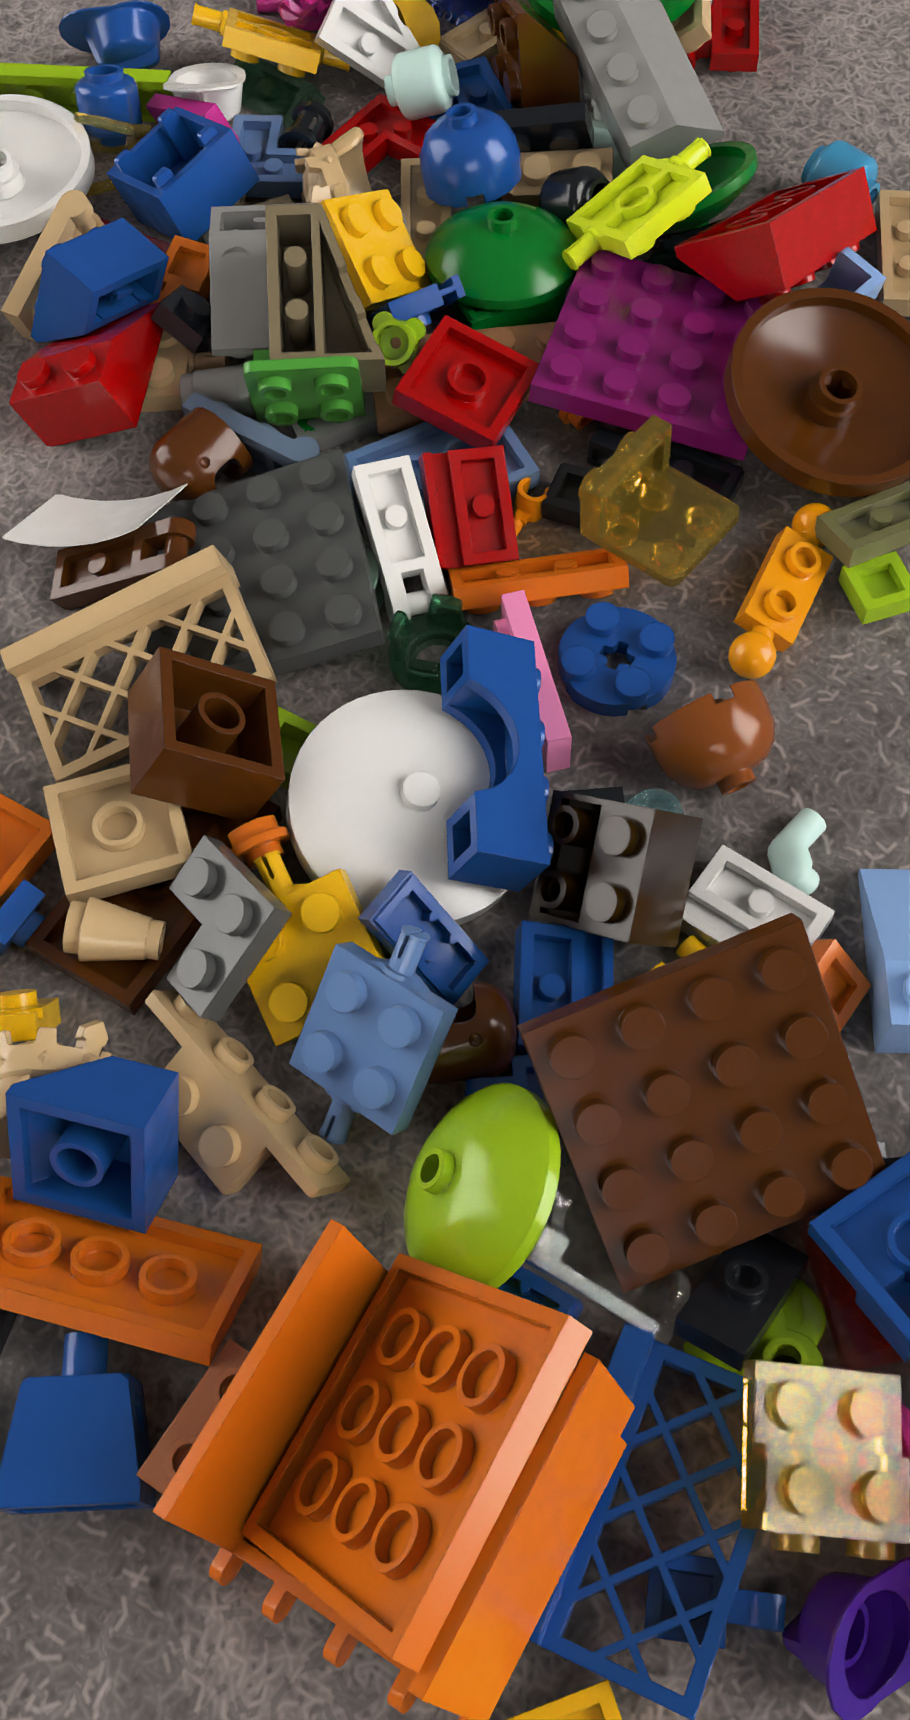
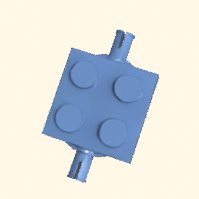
M403 925L401 927V933L390 959L377 958L354 942L338 943L334 947L289 1061L290 1065L322 1086L327 1094L331 1096L332 1103L324 1123L319 1129V1135L322 1138L327 1137L326 1141L337 1145L346 1143L348 1133L357 1113L364 1115L391 1135L408 1129L456 1016L458 1008L431 992L421 977L415 972L425 946L430 940V935L422 932L420 928L411 925Z

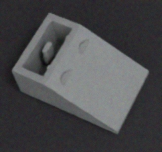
M294 203V204H317V203ZM269 204V205H288V204ZM265 205L211 207L209 268L213 357L232 356L235 358H247L253 355V350H269Z

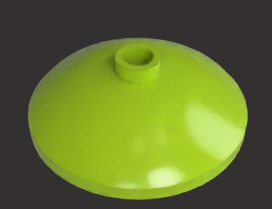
M512 1083L492 1084L459 1101L438 1122L416 1158L407 1188L404 1206V1235L410 1257L494 1288L504 1284L524 1263L539 1240L552 1210L559 1182L561 1163L560 1138L557 1125L549 1107L537 1094Z

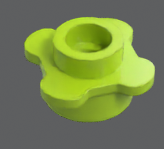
M379 312L372 320L374 339L379 344L383 353L385 365L398 367L405 374L417 357L419 341L426 334L425 325L418 318H410L405 321L395 319L390 312ZM395 337L401 340V345L397 349L391 344L392 339Z

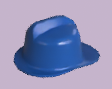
M134 0L112 6L72 11L61 18L58 28L61 37L69 45L81 51L93 53L98 65L113 64L123 68L151 69L160 61V41L167 35L171 25L168 13L161 6L149 1Z

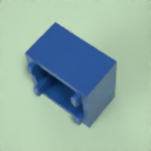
M177 106L174 109L167 108L158 117V124L130 151L124 149L114 159L115 165L106 173L139 222L172 239L177 235L197 241L209 230L211 207L233 206L260 180L231 128Z

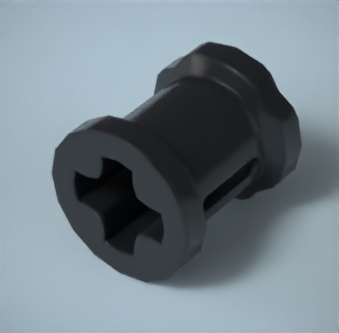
M300 101L292 113L293 123L291 127L286 128L281 133L278 146L279 148H295L300 139L304 141L301 148H313L316 141L321 144L331 136L334 129V122L330 111L317 101ZM316 117L317 123L314 129L311 130L309 126L313 118Z

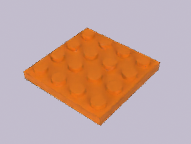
M399 1253L241 1533L391 1659L419 1673L522 1469L537 1444V1440L563 1389L568 1385L578 1366V1360L593 1331L568 1314Z

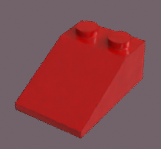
M160 302L143 306L86 335L54 340L22 362L17 373V380L9 404L46 446L53 447L137 427L164 330L151 319Z

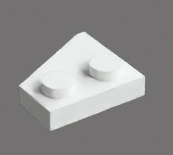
M333 0L314 40L315 43L384 89V77L391 74V64L394 56L400 52L420 47L409 27L404 25L399 19L398 9L393 0Z

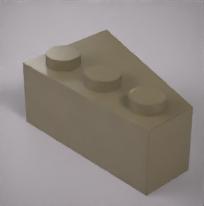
M322 203L265 205L270 360L353 356L358 359L363 392L387 391L385 358L379 344L374 339L366 319L365 309L360 297H357L348 275L346 262Z

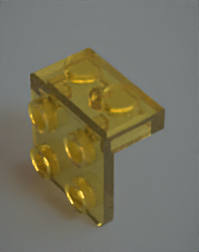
M653 414L636 432L631 431L623 437L616 452L600 468L595 467L591 469L584 477L578 492L580 498V534L662 584L674 587L679 585L737 524L740 508L736 503L669 466L672 424Z

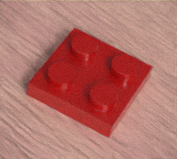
M444 315L394 389L392 404L475 448L496 446L529 394L539 363Z

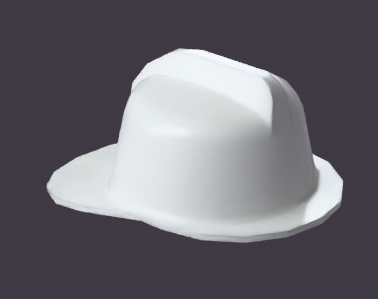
M214 62L195 64L175 71L168 81L163 84V89L172 91L174 97L216 103L229 122L241 111L242 88L246 75L244 69L233 64Z

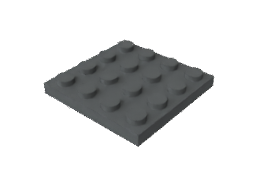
M342 448L213 489L194 500H180L164 505L142 524L145 525L169 517L188 519L196 525L197 532L195 545L192 549L188 550L187 557L214 545L232 565L241 586L238 589L276 677L385 644L351 472ZM164 549L158 551V555L164 553ZM226 596L205 606L198 626L222 633L231 612ZM186 615L179 619L184 621ZM165 625L153 631L147 644L148 653L154 655L159 646L172 650L180 630ZM238 628L235 638L244 641ZM193 635L185 654L210 661L217 642ZM230 648L223 666L250 674L257 672L250 653Z

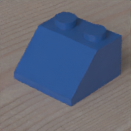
M109 1056L12 1084L5 1093L13 1199L146 1234L178 1176L179 1072Z

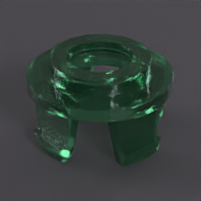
M433 594L428 614L409 620L405 612L398 610L392 617L388 628V641H391L388 649V660L393 677L404 689L420 690L441 695L440 663L418 659L417 656L422 650L433 645L449 647L466 625L473 626L464 618L461 599L445 594Z

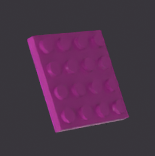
M607 250L598 251L578 268L532 380L528 401L744 461L748 446L738 433L727 407L724 390L725 367L729 353L741 329L755 311L763 305H760L758 297L736 301L702 277L672 270L661 264H650L635 259L631 260Z

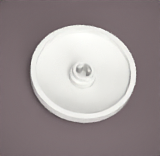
M0 94V244H5L41 233L64 193L70 190H80L87 195L93 182L95 160L84 126L70 111L43 98L20 94Z
M389 690L372 693L357 698L336 709L309 734L300 748L291 772L286 796V820L291 835L292 847L301 866L312 881L337 869L346 870L359 901L365 910L398 870L412 871L458 925L469 922L484 914L509 892V890L448 880L446 821L475 791L489 788L490 771L486 755L476 737L460 721L442 711V698L440 694L420 690Z

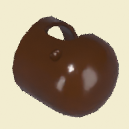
M195 407L155 443L149 454V470L155 484L162 493L188 483L186 487L171 499L172 502L194 500L206 492L217 489L214 482L215 475L230 459L236 460L239 465L231 463L221 473L234 480H238L254 465V462L243 443L226 422L215 413L203 407Z
M473 982V999L470 1004L458 1008L427 1084L465 1081L479 1077H494L507 1069L516 1052L517 1026L512 1004L504 991L493 984Z

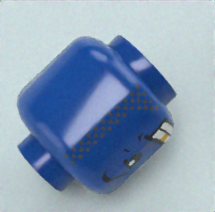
M103 64L86 68L84 70L85 76L75 84L80 122L87 134L99 138L100 144L103 146L117 147L127 144L129 142L128 136L136 133L143 123L136 80L123 73V67L118 65Z

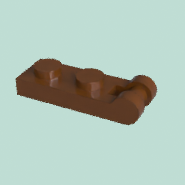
M169 517L141 525L138 529L117 538L58 550L50 601L64 610L95 603L186 558L188 550L192 549L195 545L196 525L185 518ZM164 549V553L158 555V551Z

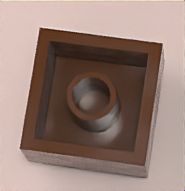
M159 646L128 692L131 794L243 822L251 821L285 781L275 681Z

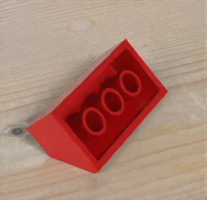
M863 166L771 191L675 246L676 256L736 301L758 297L760 305H764L780 295L792 292L791 288L815 280V272L831 268L838 253L845 247H850L855 252L860 249L859 242L877 230L865 168Z

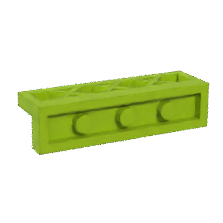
M0 62V94H20L43 98L64 107L76 118H79L75 84L85 76L84 70L91 66ZM123 68V73L136 80L142 120L144 122H156L145 105L155 94L174 96L172 91L163 89V84L172 75L171 70Z

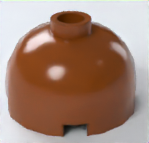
M747 680L729 685L735 697L726 700L723 698L714 700L711 693L704 695L677 709L652 727L655 734H647L645 740L666 776L682 787L697 791L718 787L722 796L739 791L757 780L752 769L768 757L775 741V721L769 703L757 681Z

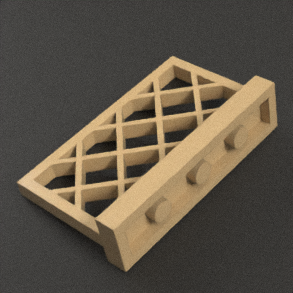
M214 545L194 553L0 650L7 672L18 680L57 783L85 776L129 755V734L123 735L114 732L112 727L124 699L128 700V689L140 661L148 663L153 656L144 652L152 632L165 625L180 630L172 650L185 654L193 635L217 642L210 662L224 665L229 650L232 647L250 653L257 670L253 675L273 680L275 683L278 682L238 589L241 586L235 571ZM226 596L231 612L222 633L198 626L205 606ZM186 615L184 621L179 619ZM238 628L244 641L235 638ZM132 642L131 647L126 646V644ZM112 651L127 656L114 686L92 679L100 657ZM79 668L78 673L72 672ZM59 677L74 681L61 712L46 707L39 687ZM87 687L111 694L98 725L75 718ZM50 717L57 720L55 727H53ZM71 725L94 733L86 754L67 763L62 746ZM108 738H109V739H112V740H115V741H113V742H111V743L105 745Z

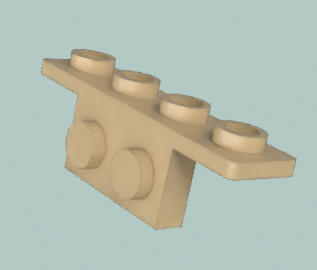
M153 990L145 999V1003L182 1046L164 1068L179 1072L178 1140L223 1196L240 1191L271 1154L307 1196L314 1198L341 1192L350 1182V1178L338 1165L339 1158L336 1151L324 1139L311 1134L294 1114L296 1107L289 1096L279 1088L270 1085L252 1065L254 1058L251 1052L238 1040L228 1037L216 1021L200 1018L177 990Z

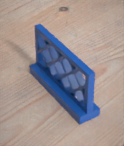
M625 1322L607 1370L635 1406L621 1434V1438L626 1442L627 1446L529 1641L689 1720H695L800 1400L658 1342L654 1339L653 1333ZM664 1365L694 1377L706 1404L665 1421L654 1396V1391ZM708 1383L731 1392V1394L715 1400ZM747 1400L778 1412L770 1440L741 1453L738 1452L721 1414V1411ZM648 1407H650L657 1426L639 1433ZM712 1416L730 1457L689 1475L671 1433ZM662 1437L680 1479L638 1497L626 1469L632 1450ZM764 1456L755 1485H753L744 1464ZM736 1469L749 1498L745 1515L741 1519L712 1530L694 1486ZM622 1480L630 1501L611 1509ZM686 1491L704 1535L661 1553L643 1508ZM635 1512L653 1557L609 1575L598 1547L603 1528L606 1524ZM738 1533L727 1564L718 1541ZM709 1546L723 1577L717 1598L685 1611L666 1563ZM592 1558H594L601 1580L582 1588ZM658 1567L677 1615L633 1634L615 1586ZM606 1591L624 1638L594 1652L563 1638L575 1604ZM711 1613L701 1646H699L690 1622ZM679 1626H682L696 1660L684 1696L651 1681L637 1646ZM629 1649L638 1674L607 1658Z

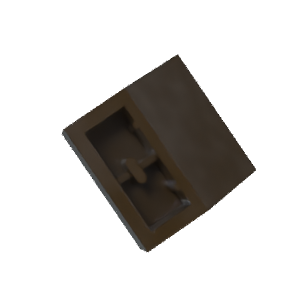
M553 790L547 820L548 832L553 838V854L550 865L536 877L529 916L626 943L677 948L703 818Z

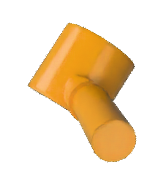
M529 477L519 481L513 505L516 537L527 523H534L542 519L541 504L547 498L546 493L549 489L547 487L544 494L539 497L527 495L531 482Z

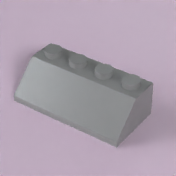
M553 0L555 19L568 46L578 56L580 72L626 169L642 155L656 159L670 158L673 155L677 156L697 137L699 139L703 138L708 144L724 137L721 124L660 0Z

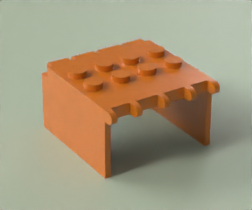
M331 1219L152 1512L165 1521L221 1547L209 1568L210 1578L220 1585L227 1586L230 1584L244 1562L274 1581L264 1599L261 1613L275 1624L285 1619L297 1598L336 1624L323 1649V1658L335 1667L339 1668L346 1663L356 1644L360 1641L399 1668L400 1672L389 1691L387 1703L401 1714H405L412 1707L415 1700L419 1698L426 1703L459 1715L458 1720H489L627 1446L626 1442L621 1438V1434L635 1406L598 1358L584 1352L559 1402L556 1403L537 1440V1444L522 1469L419 1673L391 1659L241 1533L388 1273L380 1262L344 1225Z

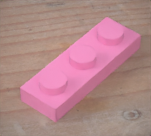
M520 590L502 594L501 619L493 621V631L534 641L536 668L541 672L538 701L540 721L545 726L542 757L546 773L570 768L572 736L525 591Z

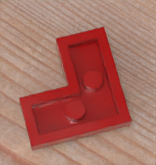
M378 94L321 144H332L337 138L353 127H360L364 132L362 151L366 172L368 173L388 155L399 161L401 159L420 158L425 134L436 121L428 117L414 121L408 120L401 113L398 106L391 107L387 97Z

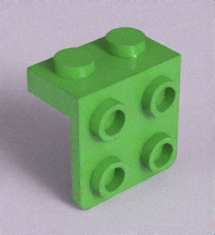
M253 350V361L243 364V377L258 421H267L277 426H287L296 423L298 419L321 418L330 423H343L356 416H366L365 392H363L359 363L358 359L353 356L270 360L269 350Z

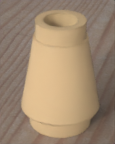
M92 896L87 902L73 900L65 921L63 952L77 954L79 962L159 960L164 944L166 922L154 920L152 917Z

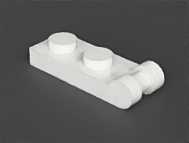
M405 455L353 466L351 476L371 549L379 565V578L391 625L397 626L410 623L411 616L429 613L431 618L449 614L448 592L410 456ZM420 575L423 590L406 593L403 579Z

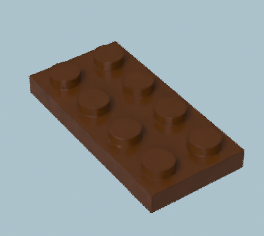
M268 800L252 820L267 815H274L279 824L283 819L280 806ZM182 806L193 851L204 835L220 840L229 849H232L228 834L237 827L247 823ZM174 879L101 899L152 917L154 920L166 922L164 944L159 960L79 962L77 954L64 953L63 933L70 907L66 895L61 898L25 944L30 952L39 959L135 1016L144 1004L145 999L156 988L202 924L169 889Z

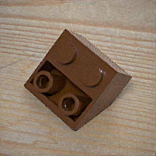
M494 0V3L488 4L489 28L492 36H497L498 55L492 56V69L505 91L508 103H513L516 108L580 102L578 56L554 28L522 0Z

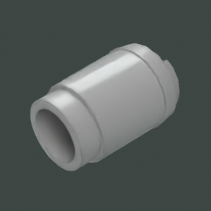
M243 364L194 370L193 373L181 374L180 398L182 405L196 392L215 402H224L236 412L246 417L256 416L243 377Z

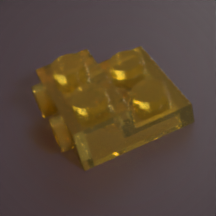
M765 1360L744 1361L741 1528L770 1531V1549L820 1554V1536L846 1538V1556L896 1561V1543L910 1544V1457H902L901 1376Z

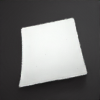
M188 483L150 497L130 500L98 501L56 494L2 538L21 544L45 547H72L117 538L138 529L186 487Z

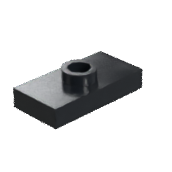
M767 1233L723 1251L676 1316L673 1333L734 1369L741 1371L806 1271L810 1256Z

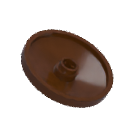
M806 288L788 292L765 303L747 320L733 344L726 363L724 376L725 397L731 419L741 438L754 455L772 471L789 482L807 490L830 496H870L900 485L910 479V322L895 310L873 298L836 288Z

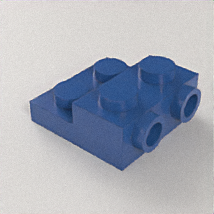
M910 1152L809 1222L808 1234L857 1291L855 1303L905 1363L910 1360Z

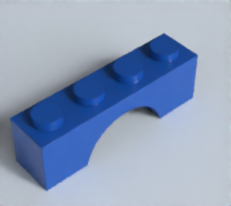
M466 625L440 657L442 711L460 721L476 737L488 761L490 782L488 789L475 791L446 821L448 880L520 892L550 865L553 854V838L548 832L546 813L549 781L544 775L542 757L545 726L540 721L538 701L541 672L536 668L534 641Z

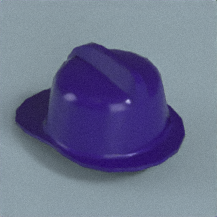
M910 1556L895 1562L875 1576L839 1571L829 1572L816 1582L807 1596L802 1611L782 1632L783 1644L787 1650L797 1656L812 1677L826 1687L830 1707L841 1720L862 1719L880 1701L910 1681Z

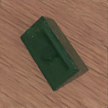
M260 58L257 64L238 59L234 63V65L244 69L246 79L243 82L241 105L261 115H282L283 124L287 128L291 127L293 123L292 113L300 101L314 100L323 104L326 100L314 84L300 77L285 74L279 71L277 66Z

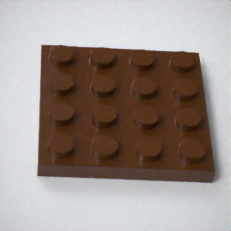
M793 913L774 919L517 1025L608 1261L623 1294L830 1207L886 1169L803 921Z

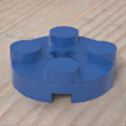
M597 602L589 606L585 615L576 619L566 629L559 643L557 666L559 675L566 685V692L579 706L604 716H625L628 714V710L639 709L645 705L646 709L656 705L667 694L674 679L677 661L674 648V632L668 625L658 622L650 615L635 609L616 607L609 602ZM621 653L626 655V659L632 662V664L621 663L616 670L606 667L607 657L605 655Z

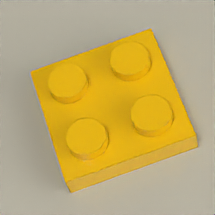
M388 189L326 199L320 202L346 262L347 272L357 297H360L365 311L380 308L388 302L432 285L426 273L424 260L415 249L403 223L402 212L398 204L392 199Z

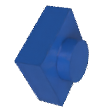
M25 879L0 908V956L6 952L12 943L23 949L28 939L45 920V917L37 911L41 908L46 894Z

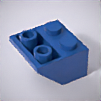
M123 217L102 227H95L88 233L62 244H55L45 251L42 259V273L38 296L34 305L35 314L31 337L36 342L42 343L83 336L158 300L169 257Z

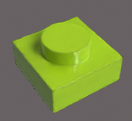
M897 551L880 555L850 568H847L845 565L842 566L838 581L862 625L910 611V574Z

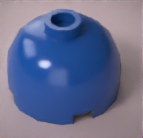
M459 103L450 107L446 114L439 117L427 130L420 152V171L428 198L437 204L455 208L468 207L466 197H475L483 194L484 203H488L510 192L521 180L520 149L515 134L502 116L486 108L476 107L472 103Z

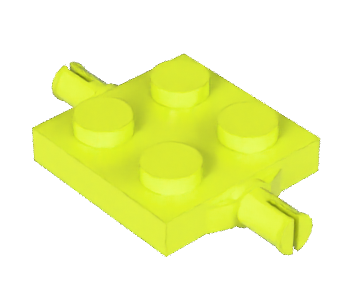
M697 137L677 156L673 155L670 158L656 159L642 155L566 220L570 231L578 239L562 252V257L566 264L576 271L591 256L602 250H607L632 260L636 256L649 251L654 246L656 239L673 224L689 217L695 210V206L712 192L705 172L695 170L698 165L711 156V149L708 143L703 138L699 139Z

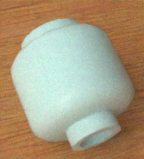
M435 44L396 54L392 60L391 74L384 77L385 92L391 107L398 106L401 113L408 120L412 121L445 113L452 106L453 97L458 96L460 92L458 73L452 55H444L439 46Z

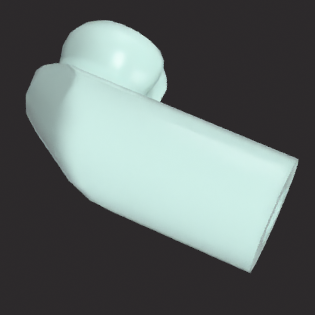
M810 808L801 809L772 840L767 853L772 874L807 895L816 890L820 881L818 873L812 869L813 861L808 850L826 830V823L817 812Z

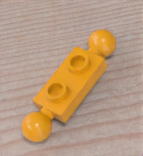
M809 503L802 506L795 513L791 528L786 526L775 536L733 621L748 631L739 635L729 648V664L737 675L746 679H758L765 676L775 664L776 650L784 652L793 645L834 558L821 549L825 545L816 537L815 531L817 516L832 511L827 505Z

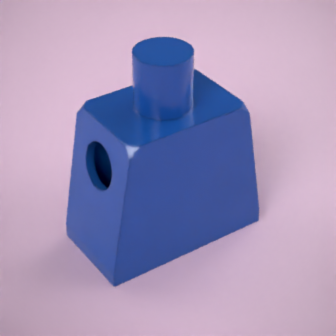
M82 1331L66 1333L64 1335L62 1375L28 1377L22 1381L0 1465L1 1512L11 1515L155 1508V1489L136 1475L151 1453L143 1385L129 1373H107L108 1338Z

